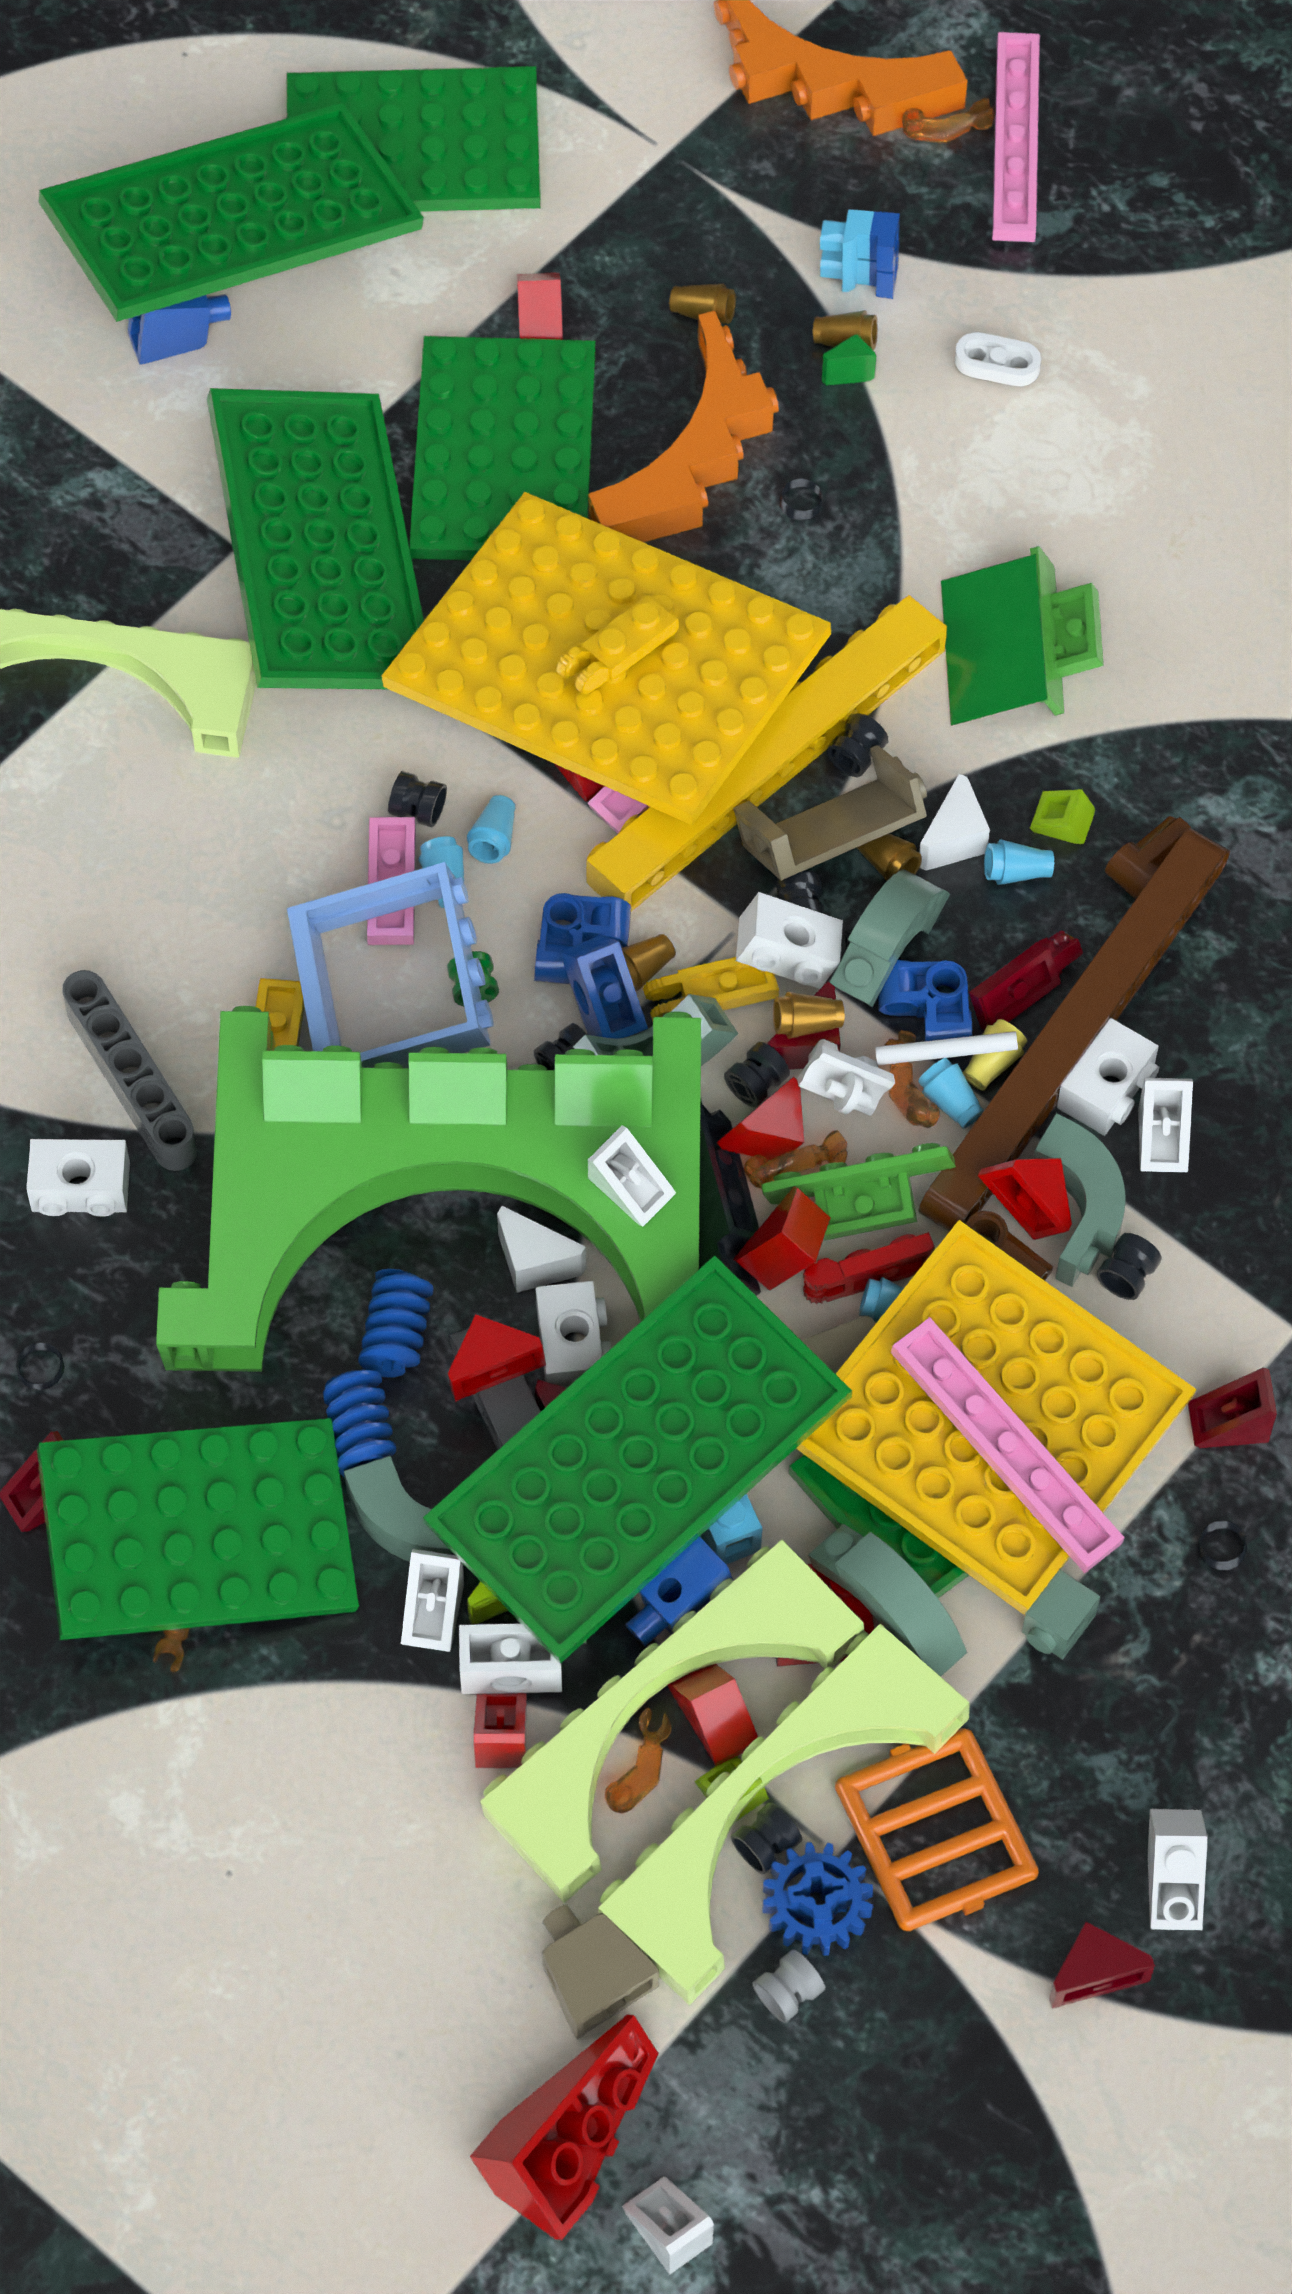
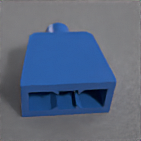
M226 294L212 297L204 295L129 318L127 333L139 365L202 349L207 344L209 323L231 319L229 299Z
M698 1537L639 1591L645 1607L625 1624L626 1627L643 1646L648 1645L664 1629L672 1635L674 1625L682 1616L692 1610L698 1613L711 1601L710 1595L719 1584L728 1578L733 1580L729 1567L701 1537Z

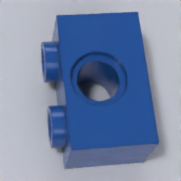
M600 935L560 951L587 1035L619 1039L648 1029L619 941Z

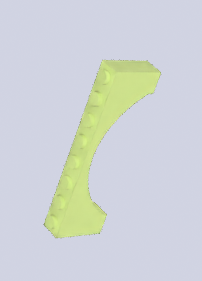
M0 609V669L33 660L61 658L85 660L121 670L143 681L175 708L192 732L195 752L240 757L256 688V678L249 642L239 638L227 640L204 637L194 632L182 634L160 631L149 626L137 628L116 625L103 620L92 622L72 619L65 615L47 616L28 613L20 609Z
M783 1540L779 1541L771 1549L765 1546L757 1551L747 1563L748 1569L734 1581L728 1578L719 1584L711 1593V1601L698 1613L692 1610L682 1616L672 1629L673 1634L661 1645L653 1643L644 1649L635 1660L636 1666L623 1678L617 1675L607 1681L597 1694L598 1699L586 1710L578 1708L570 1713L559 1727L561 1731L548 1743L544 1741L536 1743L525 1753L521 1760L523 1764L510 1776L506 1774L498 1776L484 1790V1798L480 1801L486 1819L563 1903L602 1870L599 1855L593 1850L592 1814L597 1783L605 1759L616 1737L631 1716L649 1698L668 1684L690 1672L716 1663L741 1658H794L819 1663L824 1669L829 1666L833 1668L846 1656V1650L852 1641L864 1632V1623Z
M881 1624L870 1634L867 1632L859 1634L847 1648L845 1653L847 1657L836 1669L829 1666L823 1670L811 1686L813 1692L801 1704L797 1701L791 1703L778 1717L776 1722L778 1727L766 1739L762 1736L756 1738L744 1751L741 1757L743 1762L731 1774L723 1772L712 1782L706 1792V1795L709 1797L696 1810L689 1807L683 1811L671 1827L673 1833L660 1846L657 1843L650 1845L635 1863L637 1869L624 1882L621 1879L614 1881L602 1894L599 1900L601 1903L598 1907L599 1914H605L655 1964L659 1970V1978L688 2005L725 1970L724 1956L714 1946L711 1932L710 1903L712 1883L718 1858L727 1835L740 1813L755 1795L774 1778L796 1764L818 1754L842 1747L868 1743H904L926 1746L935 1754L969 1720L970 1702ZM760 1777L763 1783L739 1801L754 1781Z

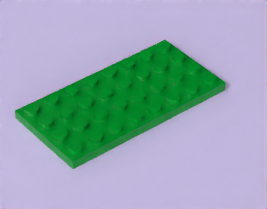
M344 102L39 190L38 203L116 322L422 229L424 216Z
M210 388L207 404L257 688L389 690L383 687L382 674L424 620L379 394Z
M714 1256L427 1513L423 1520L429 1529L561 1664L852 1397V1390Z

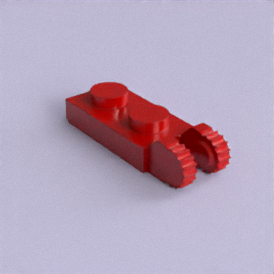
M929 1232L918 1236L906 1234L894 1239L889 1245L878 1249L856 1250L839 1262L829 1258L820 1259L817 1263H813L804 1269V1296L806 1300L811 1301V1304L816 1303L817 1305V1303L822 1304L823 1301L830 1302L863 1292L869 1278L880 1281L881 1277L891 1282L914 1276L934 1252L935 1245Z

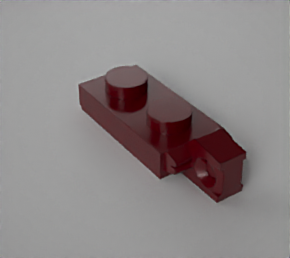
M1062 930L1049 938L1046 937L1036 942L968 992L980 1028L985 1030L987 1025L993 1026L998 1019L1006 1022L1011 1021L1061 984L1059 976L1063 973L1062 969L1083 954L1079 939L1066 934Z

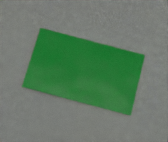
M1036 554L942 580L944 624L947 626L945 648L951 726L1048 700Z

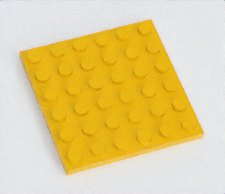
M958 1220L837 1371L836 1375L852 1390V1397L796 1449L1025 1616V1613L1059 1569H1062L1070 1556L890 1353L892 1346L930 1317L1103 1514L1192 1399L1197 1389Z

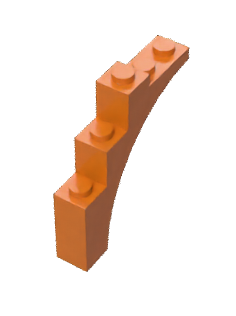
M750 0L714 1L716 18L720 25H726L729 31L730 44L734 51V63L729 66L730 78L734 88L742 90L748 104L792 91L796 104L798 106L803 105L810 120L854 107L858 120L860 122L865 121L872 136L965 108L968 80L951 50L911 58L883 59L853 56L822 48L794 36L770 20Z
M715 310L698 315V344L706 368V378L702 397L691 421L673 445L649 466L617 484L589 493L590 520L641 542L702 527L703 508L708 507L705 488L738 479V461L744 458L740 440L773 432V414L779 410L776 394L772 387L766 388L760 372L747 375L743 360L741 358L735 359L732 352L734 344L730 329L727 325L721 326Z

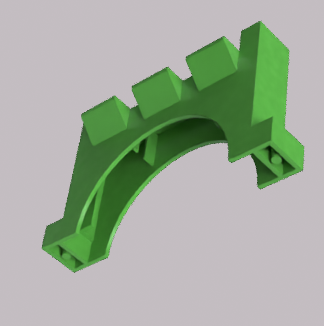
M237 1006L232 1011H220L208 1288H201L200 1284L189 1281L174 1282L171 1288H159L156 1345L165 1370L262 1372L264 1350L273 1316L290 1281L306 1259L326 1239L362 1214L398 1199L435 1191L464 1190L502 1195L534 1205L556 1216L583 1235L611 1264L624 1283L641 1322L699 1270L701 1018H692L690 1014L685 1012H668L663 1017H653V1056H643V1053L637 1050H619L614 1055H594V1052L590 1050L572 1049L568 1050L565 1055H555V1070H547L545 1066L538 1064H526L519 1066L518 1070H508L506 1054H497V1051L491 1048H473L468 1053H449L445 1048L426 1047L421 1049L420 1053H409V1068H403L402 1065L393 1062H381L375 1064L374 1068H363L360 1052H352L350 1048L345 1046H327L323 1048V1051H304L303 1048L295 1045L275 1047L269 1012H261L257 1007ZM622 1125L628 1128L676 1192L643 1227L638 1225L588 1179V1159Z

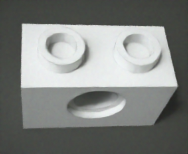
M758 892L739 917L736 961L755 967L758 970L767 971L797 981L800 984L820 989L840 963L843 920Z
M1110 1018L1062 1083L1057 1108L1105 1136L1115 1122L1121 1125L1127 1119L1135 1103L1132 1098L1139 1088H1143L1144 1078H1155L1157 1076L1159 1066L1155 1064L1158 1045ZM1114 1076L1118 1078L1120 1082H1108L1102 1077Z
M30 1139L27 1194L32 1212H40L48 1216H60L66 1212H88L94 1216H109L114 1212H127L130 1159L126 1140ZM78 1176L88 1178L80 1184L69 1183L71 1179Z
M593 1281L535 1287L540 1341L543 1345L546 1366H544L545 1382L568 1388L611 1349L610 1341L601 1342L599 1327L607 1326L606 1305L604 1298H595ZM573 1332L586 1336L578 1342H571L564 1338L567 1334Z
M522 1624L459 1625L462 1694L562 1692L561 1664Z

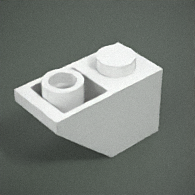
M1150 1809L1148 1880L1151 1929L1202 1930L1207 1833L1201 1810Z

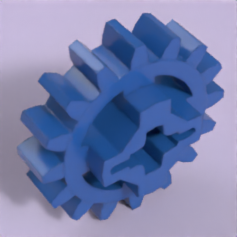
M806 1842L805 1855L799 1856L790 1848L786 1850V1866L776 1861L772 1863L771 1874L775 1879H764L763 1893L771 1897L762 1901V1911L766 1914H774L769 1920L771 1932L779 1931L782 1928L785 1930L783 1945L788 1947L797 1939L802 1942V1954L807 1955L811 1950L812 1944H817L820 1946L823 1955L826 1956L829 1955L831 1942L836 1941L844 1950L849 1947V1931L859 1936L864 1933L865 1924L860 1918H871L873 1905L864 1900L872 1897L873 1885L861 1883L866 1875L864 1865L853 1869L850 1867L851 1852L846 1851L840 1858L833 1856L832 1843H827L823 1853H816L812 1842ZM826 1871H829V1872H831V1873H834L835 1875H837V1876L839 1877V1879H836L835 1877H833L831 1874H829V1873L826 1872ZM803 1872V1877L799 1883L788 1886V1890L784 1891L791 1879ZM814 1892L819 1893L820 1898L825 1900V1904L816 1905L814 1898L810 1897V1894ZM851 1906L847 1915L840 1922L832 1925V1920L836 1914L847 1911V1907ZM799 1918L810 1927L800 1924L795 1919Z

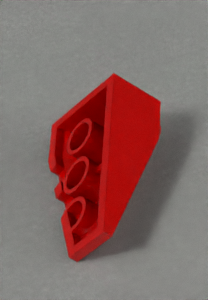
M627 2014L505 2115L470 2155L471 2160L493 2193L554 2239L562 2240L592 2204L600 2187L594 2181L606 2156L613 2157L620 2142L614 2136L626 2111L635 2108L659 2054L635 2015Z

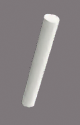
M1016 1031L879 1046L876 1047L877 1065L1018 1050Z

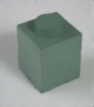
M1059 1569L1025 1613L1022 1633L1026 1635L1028 1642L1038 1651L1045 1654L1052 1652L1063 1660L1096 1616L1100 1596Z

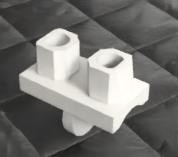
M825 1039L819 1040L808 1056L807 1065L797 1077L799 1087L833 1100L836 1111L848 1114L855 1109L869 1116L875 1111L882 1095L895 1084L894 1074L878 1068L877 1061L866 1056L853 1058L841 1053L838 1050L837 1044Z

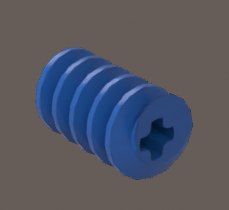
M382 1269L375 1272L376 1281L372 1285L373 1298L368 1306L370 1315L365 1321L366 1333L362 1337L363 1350L359 1354L358 1362L364 1370L378 1371L382 1377H398L405 1373V1368L415 1367L420 1364V1354L415 1350L423 1346L424 1338L418 1332H423L427 1328V1320L421 1315H426L430 1312V1303L424 1298H429L433 1295L434 1288L428 1281L414 1274L398 1269Z
M375 1370L345 1372L332 1377L325 1384L323 1398L324 1403L328 1406L326 1409L327 1418H332L337 1458H339V1473L344 1478V1471L392 1456L396 1452V1444L391 1440H386L393 1434L392 1425L383 1423L389 1417V1410L387 1407L379 1405L386 1397L384 1390L375 1388L382 1382L381 1373Z

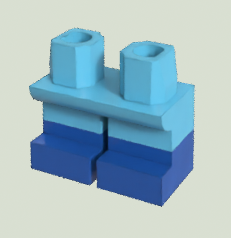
M848 209L846 222L824 220L820 236V250H823L820 277L842 279V292L852 291L856 284L876 286V297L893 299L899 267L900 213Z

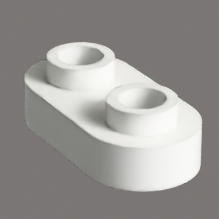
M973 332L964 335L957 342L955 364L960 372L970 377L1012 386H1026L1034 382L1039 376L1041 355L1038 349L1028 342Z

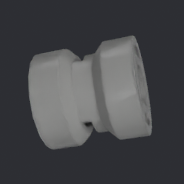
M791 1950L780 1959V1967L776 1969V1972H764L753 1982L754 1990L762 2003L783 2023L788 2022L798 2013L800 2002L814 2000L825 1991L824 1982L818 1972L796 1950Z

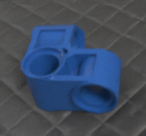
M559 893L551 896L545 902L543 908L541 935L537 943L534 981L570 984L560 951L597 936L604 935L619 941L621 948L627 947L631 920L630 904L617 897H590L568 893ZM565 920L569 921L571 924L560 925L557 924L556 921Z
M897 960L878 996L879 1012L889 1016H917V1018H924L925 1041L972 1036L971 1010H969L967 976L961 965L947 960L933 962ZM938 986H949L954 989V992L941 993L935 988Z

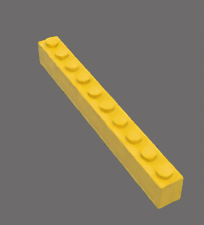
M910 595L906 596L897 605L890 604L880 613L874 624L865 631L858 630L855 632L841 651L833 657H825L817 665L813 674L802 683H795L693 826L652 807L640 816L637 814L633 815L624 823L616 836L607 843L601 842L591 850L586 859L587 884L601 897H617L627 901L631 906L632 912L737 825L734 807L748 801L756 807L761 805L826 751L836 736H843L844 726L854 714L859 713L868 716L944 653L947 626Z

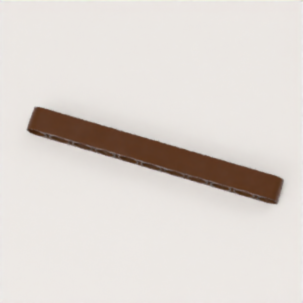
M1188 828L1183 833L953 1153L956 1167L941 1170L930 1185L920 1203L918 1210L920 1214L950 1231L958 1220L966 1224L973 1214L983 1209L993 1193L978 1177L980 1170L1017 1160L1057 1105L1060 1087L1109 1019L1112 1018L1115 1021L1118 1019L1215 883L1229 859V849L1192 828Z

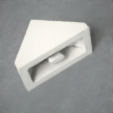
M961 774L958 775L922 839L919 852L922 856V862L919 868L927 871L985 854L990 829L968 777Z
M1144 1078L1138 1108L1140 1171L1188 1172L1192 1079Z
M623 1125L588 1159V1179L642 1227L676 1194L675 1190L628 1128Z
M501 1206L497 1213L498 1235L517 1293L582 1276L586 1269L585 1246Z
M418 1549L412 1550L401 1644L450 1652L464 1587L463 1563L456 1555Z
M665 2176L622 2206L628 2218L669 2275L713 2244L714 2224L710 2216Z

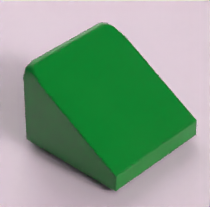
M858 334L851 336L823 354L822 383L828 386L873 380L876 372V353Z

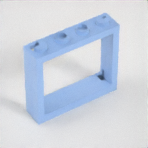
M445 862L287 908L313 1051H323V1048L327 1046H341L320 933L443 898L467 1022L361 1052L363 1068H374V1065L377 1063L393 1062L402 1065L403 1068H409V1053H420V1050L426 1047L445 1048L449 1053H465L473 1048H483L491 1045L487 1028L494 1026L493 1016L487 1000L481 999L479 986L485 985V976L479 959H473L471 945L477 944L476 932L470 917H465L462 905L469 902L466 885L462 877L456 878Z

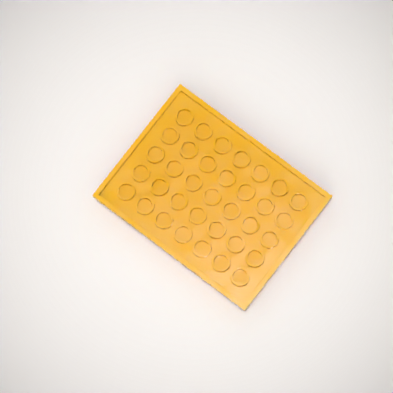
M524 492L382 674L383 687L693 826L831 635V622ZM647 594L678 618L679 629L674 635L613 681L609 679L589 694L581 693L575 686L577 677L584 669L567 679L563 678L556 670L558 661L565 653L567 654L574 646H580V644Z

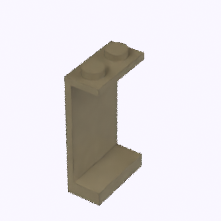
M879 745L870 748L877 775V780L776 824L750 801L733 809L743 847L777 878L783 880L927 817L923 799L927 797V791L919 774L910 772L903 766L898 757H892Z

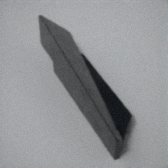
M700 1099L699 1269L712 1257L716 1256L757 1296L761 1293L758 1281L733 1260L759 1229V1224L740 1154L722 1150L717 1144L723 1136L733 1129L732 1123L721 1109L710 1113Z

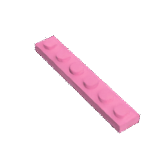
M998 32L992 240L1035 242L1040 34Z
M930 1317L892 1346L890 1353L1084 1573L1123 1543L1125 1537Z

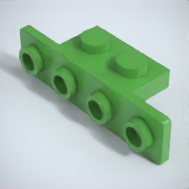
M1040 546L1030 548V555L1036 554L1048 700L1041 701L1040 703L1045 702L1056 716L1064 713L1062 677L1104 666L1099 592L1093 583L1057 592L1055 567Z
M926 1143L914 1147L912 1153L894 1156L892 1153H877L868 1156L865 1159V1163L850 1166L843 1162L829 1163L821 1166L819 1172L802 1176L799 1172L781 1173L774 1176L772 1182L763 1183L761 1186L763 1195L772 1205L780 1204L794 1186L800 1189L808 1198L815 1196L816 1205L831 1217L824 1236L826 1241L917 1222L910 1177L956 1167L954 1156L947 1146L940 1147V1144Z

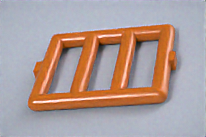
M967 1728L959 1729L935 1754L926 1746L919 1745L911 1749L909 1744H904L891 1749L889 1752L890 1758L842 1776L835 1783L838 1797L899 1927L904 1931H912L960 1910L966 1916L983 1909L984 1900L1031 1882L1039 1874L1038 1866L973 1732ZM960 1751L972 1777L870 1817L859 1794L860 1791ZM981 1795L993 1820L992 1822L891 1862L880 1836ZM997 1841H1003L1015 1866L912 1907L901 1883L902 1880Z

